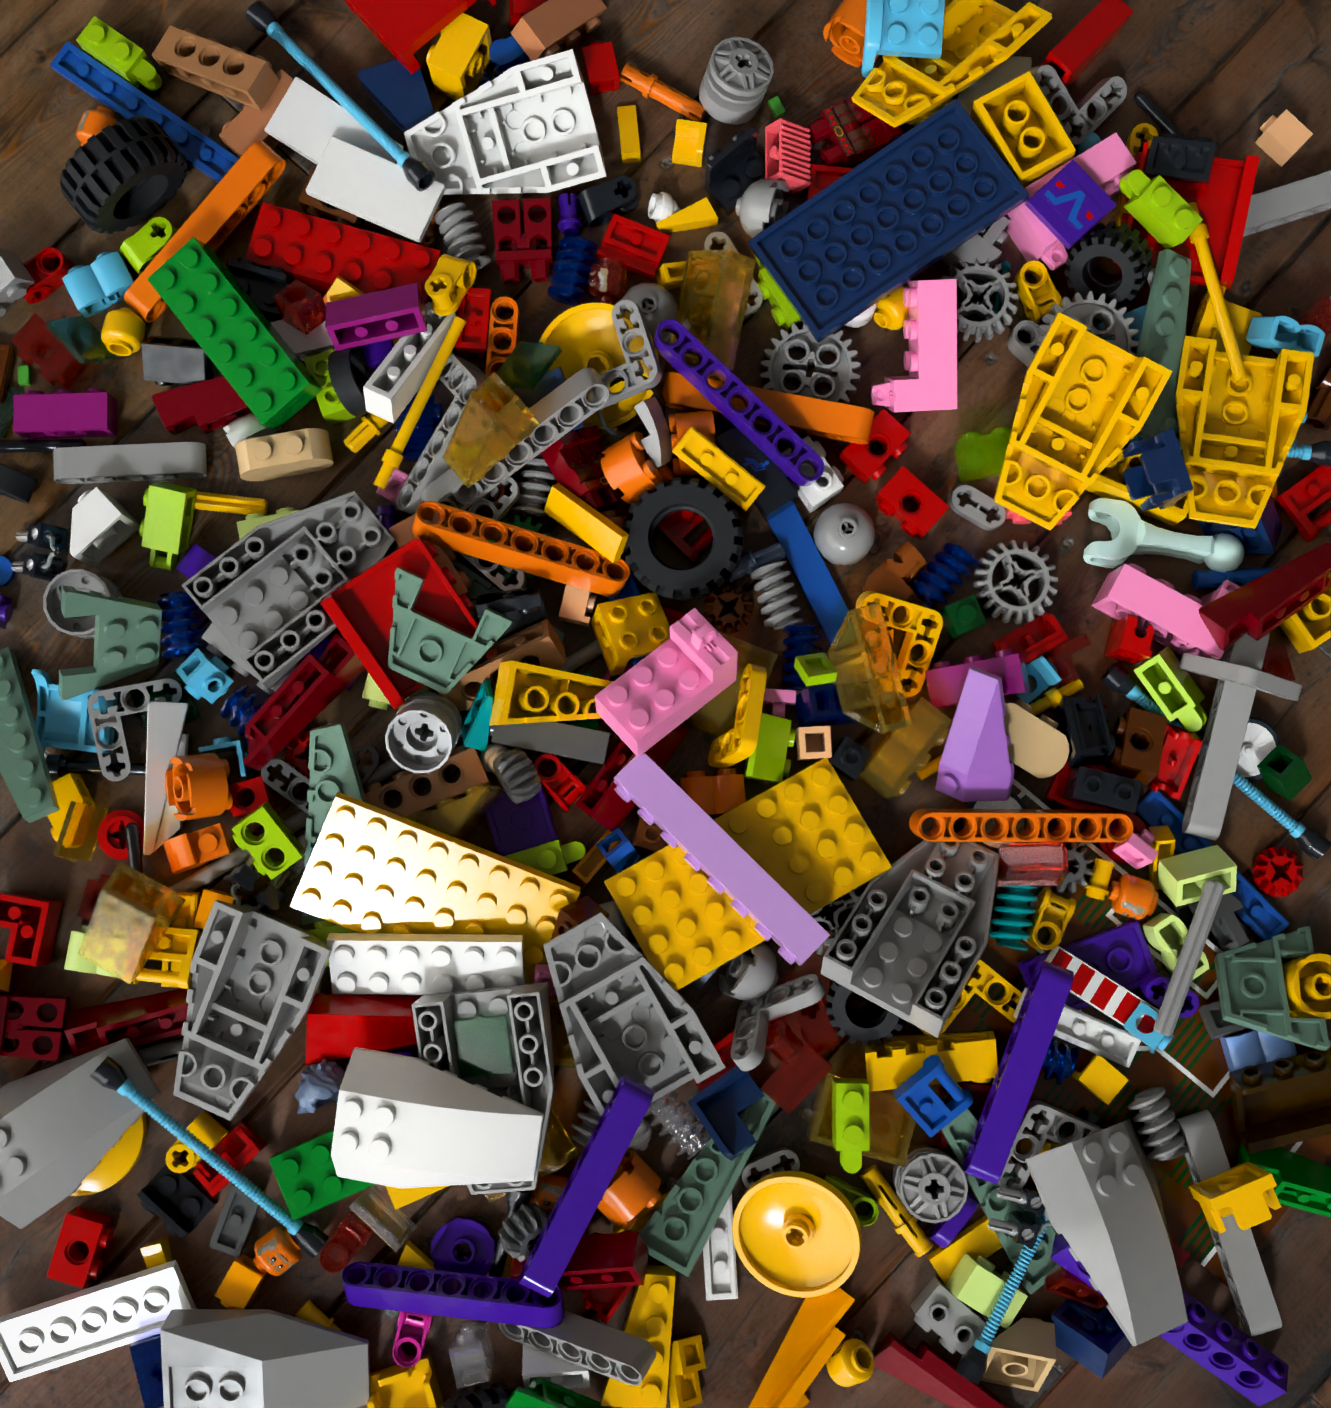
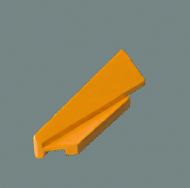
M838 1287L825 1295L804 1299L748 1408L795 1407L846 1336L835 1325L853 1304L854 1298Z

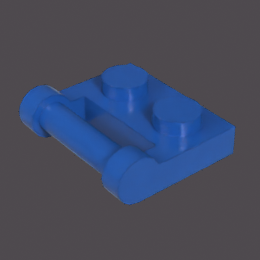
M938 1055L927 1057L921 1069L892 1091L898 1102L930 1138L973 1103L971 1093L966 1088L959 1086L945 1069V1063ZM935 1078L952 1096L951 1101L947 1104L942 1101L929 1085Z

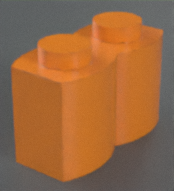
M736 768L719 769L718 776H705V771L686 772L687 778H680L681 789L708 815L725 814L746 802L744 774H737Z

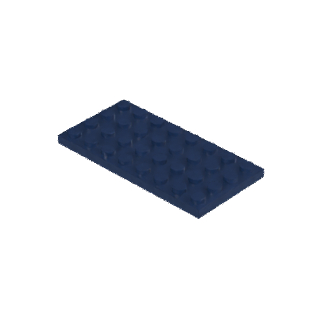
M954 99L750 239L748 245L819 343L1027 201L1029 194L958 100Z

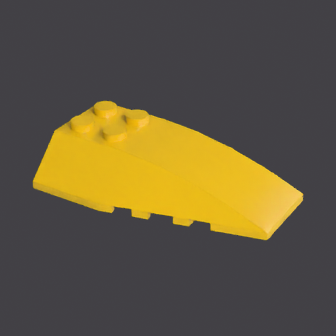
M945 0L942 55L940 59L883 55L884 61L879 68L872 69L851 97L852 101L892 127L900 126L945 103L1003 63L1053 19L1052 13L1031 2H1028L1016 13L994 0Z
M1060 312L1054 318L1026 371L993 502L1050 531L1077 502L1079 496L1086 488L1095 482L1104 468L1121 453V449L1130 439H1133L1139 433L1173 372L1146 357H1136L1086 331L1087 326Z
M1185 336L1175 401L1181 452L1193 486V490L1186 495L1189 519L1255 529L1307 412L1315 353L1282 349L1277 359L1241 355L1247 379L1235 383L1226 352L1216 351L1217 340Z

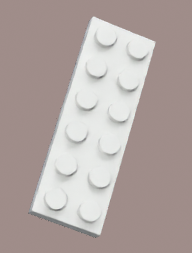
M329 933L327 938V946L332 949L329 956L332 994L427 995L526 984L523 935Z
M173 1260L1 1316L0 1362L9 1381L12 1382L160 1334V1329L171 1309L197 1308L177 1261Z

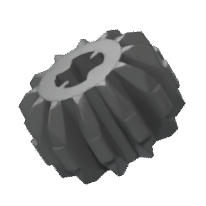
M518 747L505 751L493 761L494 773L498 778V782L513 802L517 804L523 801L526 802L541 790L542 784L537 774V769L533 766L527 754Z
M1055 842V849L1051 845H1047L1045 851L1049 857H1039V862L1047 864V868L1040 869L1039 874L1050 875L1046 879L1045 884L1052 886L1056 883V891L1062 893L1066 886L1069 892L1072 893L1077 892V883L1084 887L1087 886L1088 882L1083 875H1093L1094 871L1086 868V864L1092 863L1094 859L1093 857L1083 858L1087 851L1086 846H1080L1076 849V842H1067L1066 845L1065 842ZM1062 860L1071 861V865H1068V867H1071L1070 872L1061 870V867H1064V865H1061Z
M534 1202L528 1206L522 1204L519 1210L516 1212L511 1211V1216L502 1220L503 1227L500 1228L498 1234L502 1247L508 1255L510 1254L512 1258H516L520 1262L529 1257L550 1216L547 1210H544L542 1206L540 1207Z

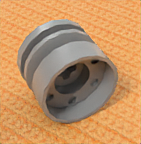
M731 37L718 43L712 52L699 88V100L705 111L720 122L734 125L749 122L756 116L774 73L773 61L770 55L759 43L748 38Z
M69 569L58 574L47 585L43 596V610L48 621L58 631L84 639H94L95 615L64 618L61 612L62 586H72L78 591L87 593L90 590L101 592L103 596L117 599L123 596L120 589L110 579L84 569Z
M420 692L409 697L396 712L385 734L386 749L391 759L402 769L413 773H429L439 769L449 759L462 731L461 715L456 705L447 697L434 692Z
M915 1145L901 1153L894 1164L892 1174L894 1190L910 1214L924 1222L939 1223L950 1220L960 1212L967 1199L968 1184L965 1173L946 1151L935 1145ZM934 1179L939 1186H934L933 1192L930 1193L925 1186L931 1185V1180Z

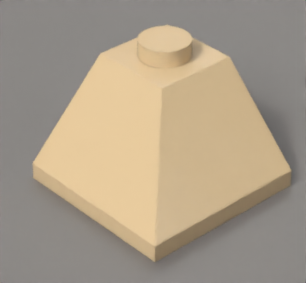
M1023 1317L994 1338L988 1353L987 1368L981 1381L1038 1392L1056 1361L1055 1324L1044 1322L1039 1318Z

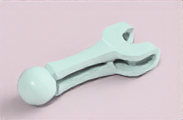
M1098 498L1089 503V518L1092 521L1105 525L1111 532L1112 540L1090 543L1084 549L1083 559L1088 564L1115 568L1121 565L1130 555L1150 554L1186 559L1198 564L1205 562L1211 570L1226 572L1235 570L1243 561L1244 547L1241 541L1234 535L1220 533L1214 536H1196L1177 533L1141 520L1136 509L1126 501Z

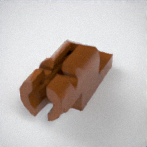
M906 541L894 553L897 562H894L892 558H887L867 576L862 590L864 592L875 591L906 601L914 593L906 583L910 584L919 570L926 564L924 557L910 542ZM874 603L878 607L877 611L884 613L885 607ZM861 616L858 618L862 622L858 629L864 638L879 625V623L872 622Z

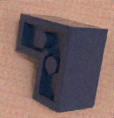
M1271 495L1255 529L1198 520L1204 536L1235 533V536L1244 547V555L1275 553L1282 531V524Z
M736 1065L688 1101L715 1144L729 1160L732 1161L757 1142L740 1117V1114L765 1095L748 1071H741Z
M1069 1296L1052 1314L1050 1323L1055 1324L1056 1347L1101 1379L1108 1374L1132 1347V1344L1106 1306L1097 1315L1082 1303Z

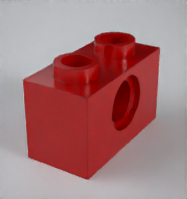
M883 409L873 419L868 444L850 443L842 451L838 460L863 484H866L871 478L876 482L888 469L885 463L892 456L897 460L909 447L906 441L911 433ZM871 443L880 444L884 449V454H873L869 449V445Z
M904 466L898 470L874 499L878 502L877 507L883 514L888 517L894 516L902 523L900 527L908 536L912 538L916 536L920 540L950 507ZM902 500H913L917 505V511L909 512L905 510Z
M76 1207L67 1212L46 1278L80 1288H85L91 1282L97 1280L104 1266V1260H101L103 1250L109 1246L113 1238L114 1229L111 1228L114 1217L81 1207ZM79 1241L87 1244L89 1249L88 1255L80 1252L78 1248Z

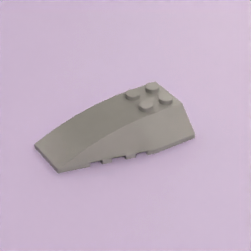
M215 900L191 961L190 973H192L191 987L187 989V1017L182 1026L183 1046L178 1055L173 1095L229 1121L233 1120L309 1011L332 949L315 934L262 911Z
M602 912L543 944L578 1077L600 1116H602L615 1088L624 1075L654 1089L653 1102L693 1078L698 1084L726 1068L691 1006Z
M129 1038L14 1080L0 1088V1216L23 1229L75 1193L82 1185L81 1182L85 1177L95 1170L105 1154L115 1147L121 1140L124 1132L134 1125L144 1113V1110L138 1107V1104H134L131 1099H128V1096H125V1094L122 1096L115 1090L105 1088L90 1077L108 1055L122 1066L127 1077L134 1082L135 1088H138V1091H142L141 1094L144 1093L145 1096H148L151 1102L161 1093Z
M1131 1119L1124 1120L1083 1138L1025 1159L1052 1226L1058 1235L1062 1234L1070 1245L1068 1250L1076 1261L1082 1263L1090 1275L1088 1280L1096 1291L1100 1290L1108 1302L1106 1307L1132 1346L1142 1344L1187 1323L1181 1283L1172 1251L1157 1179Z

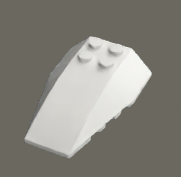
M573 49L513 66L493 80L481 85L475 91L453 102L452 105L404 132L410 155L424 161L435 172V181L445 185L446 190L443 195L550 193L607 176L601 143L586 86Z
M355 1047L339 1089L331 1158L337 1177L400 1189L534 1181L544 1114L505 1096L499 1097L487 1091V1088L481 1085H473L457 1078L458 1075L447 1070L441 1071L430 1066L429 1062L420 1058Z

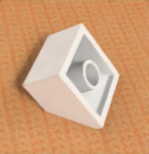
M95 487L93 490L84 492L79 497L78 504L72 508L70 554L74 558L96 568L136 532L140 525L116 499Z

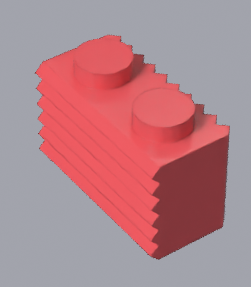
M780 118L765 127V179L786 181L789 192L784 193L793 195L809 187L811 184L809 181L811 178V170L809 169L811 166L809 163L811 158L809 156L812 147L809 140L811 129Z

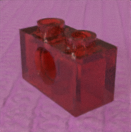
M36 313L10 340L19 348L16 354L30 366L36 362L42 368L39 374L53 386L58 381L65 388H68L92 362ZM54 348L53 355L44 359L46 351Z

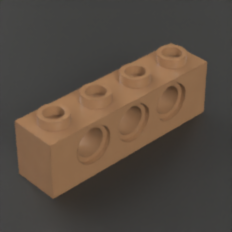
M169 26L152 53V57L167 75L258 110H262L279 82L278 77L271 69L272 64L266 58L260 55L251 56L236 46L231 48L224 46L212 37L205 39L187 28L181 30Z
M545 619L495 642L448 694L438 693L447 697L455 704L459 712L468 711L485 679H490L494 698L500 662L512 660L558 670L561 666L566 665L564 645L548 619Z
M462 745L453 749L452 756L437 770L429 773H411L405 770L393 775V782L382 786L381 782H377L365 787L363 791L368 804L409 819L492 782L481 762L479 751ZM450 766H457L461 771V776L455 783H449L445 778V772ZM423 778L429 779L432 785L431 791L425 796L419 795L416 790L418 781ZM399 791L402 795V803L399 807L393 809L388 805L387 798L391 792Z

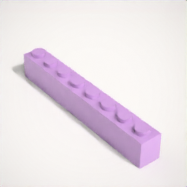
M645 753L639 757L635 756L614 777V783L617 785L614 788L616 793L627 803L632 800L640 808L637 813L650 826L655 823L662 829L663 832L660 836L672 848L678 845L686 853L683 857L684 860L695 871L701 868L710 877L707 880L708 884L720 895L725 892L733 900L730 905L743 918L749 915L757 923L754 929L766 941L772 938L780 946L778 953L789 964L792 965L794 962L799 966L803 964L830 936L812 916Z

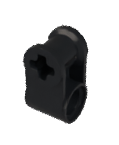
M618 176L608 182L582 191L578 195V200L589 226L598 227L611 221L613 214L622 216L635 210L639 204V195L633 179L628 176ZM626 191L628 197L623 198L620 193Z

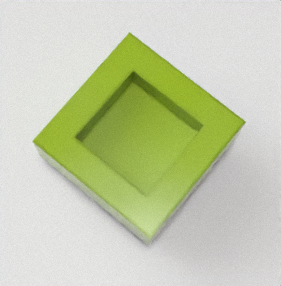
M825 652L796 656L794 667L806 687L836 682L838 672Z

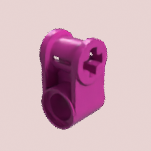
M400 1311L392 1352L394 1361L399 1366L409 1368L419 1362L426 1347L434 1315ZM412 1342L417 1348V1353L414 1355L405 1354L402 1351L401 1344Z

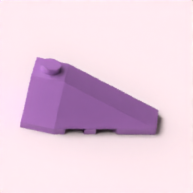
M974 666L969 668L943 750L935 790L962 802L1007 801L1010 798L1015 770L1013 761L1009 759L1008 746L1011 742L1010 735L1006 734L1003 716L1006 714L1001 677Z

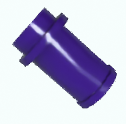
M568 193L561 194L558 197L560 209L558 228L566 236L578 234L579 229L582 227V222L578 219V197L573 193H570V200H568Z
M393 505L377 506L376 512L373 514L391 534L388 528L396 525L395 517L398 516V512L395 511V506Z

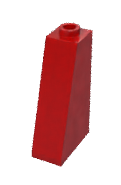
M1102 0L1048 53L1042 65L1052 66L1066 89H1068L1121 32L1134 11L1121 0ZM1057 97L1053 100L1052 106H1053V105L1056 103V101L1058 100Z
M315 993L307 1012L305 1065L318 1064L323 1059H327L328 1062L351 1057L355 1047L383 1051L417 1044L412 1004L421 996Z

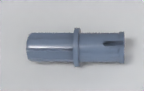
M775 543L754 553L749 550V554L740 557L741 561L738 568L734 570L730 582L751 574L762 566L784 559L786 556L782 545Z

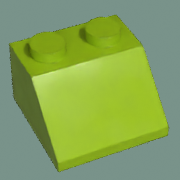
M765 713L761 714L757 746L753 754L746 758L744 779L779 784L783 778L789 777L791 760L786 759L787 748L794 746L796 729L791 728L792 720Z

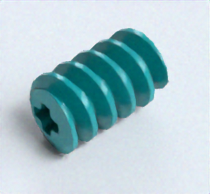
M1000 881L999 886L1007 892L996 895V898L1003 902L1004 905L994 907V911L1002 917L991 920V923L998 927L999 931L989 932V936L997 941L994 943L996 945L1028 951V947L1022 944L1020 940L1031 937L1029 933L1023 930V927L1033 925V922L1026 918L1025 914L1036 912V909L1028 905V902L1038 900V896L1030 892V889L1037 887L1010 881Z

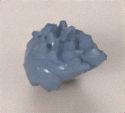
M323 1059L321 1063L311 1064L310 1068L301 1073L303 1079L298 1081L300 1085L294 1095L299 1101L297 1114L315 1113L314 1110L329 1103L331 1100L338 1102L339 1089L346 1072L343 1067L337 1065L336 1062H327V1059Z

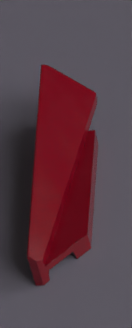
M224 376L156 393L152 396L164 427L173 435L196 424L208 434L224 427L238 417L253 413Z
M1324 543L1201 607L1199 615L1218 647L1225 651L1246 632L1250 637L1258 641L1327 591L1331 584V579L1327 576L1331 571V544Z
M336 633L319 659L309 653L245 725V737L249 739L248 756L244 758L246 766L255 770H261L366 669L343 637Z
M187 989L156 993L67 1012L64 1031L74 1057L125 1038H129L132 1045L136 1047L181 1034L183 1022L186 1021Z
M889 1331L873 1354L875 1367L952 1408H1012L982 1384H975L955 1371L957 1365L924 1340L915 1351Z

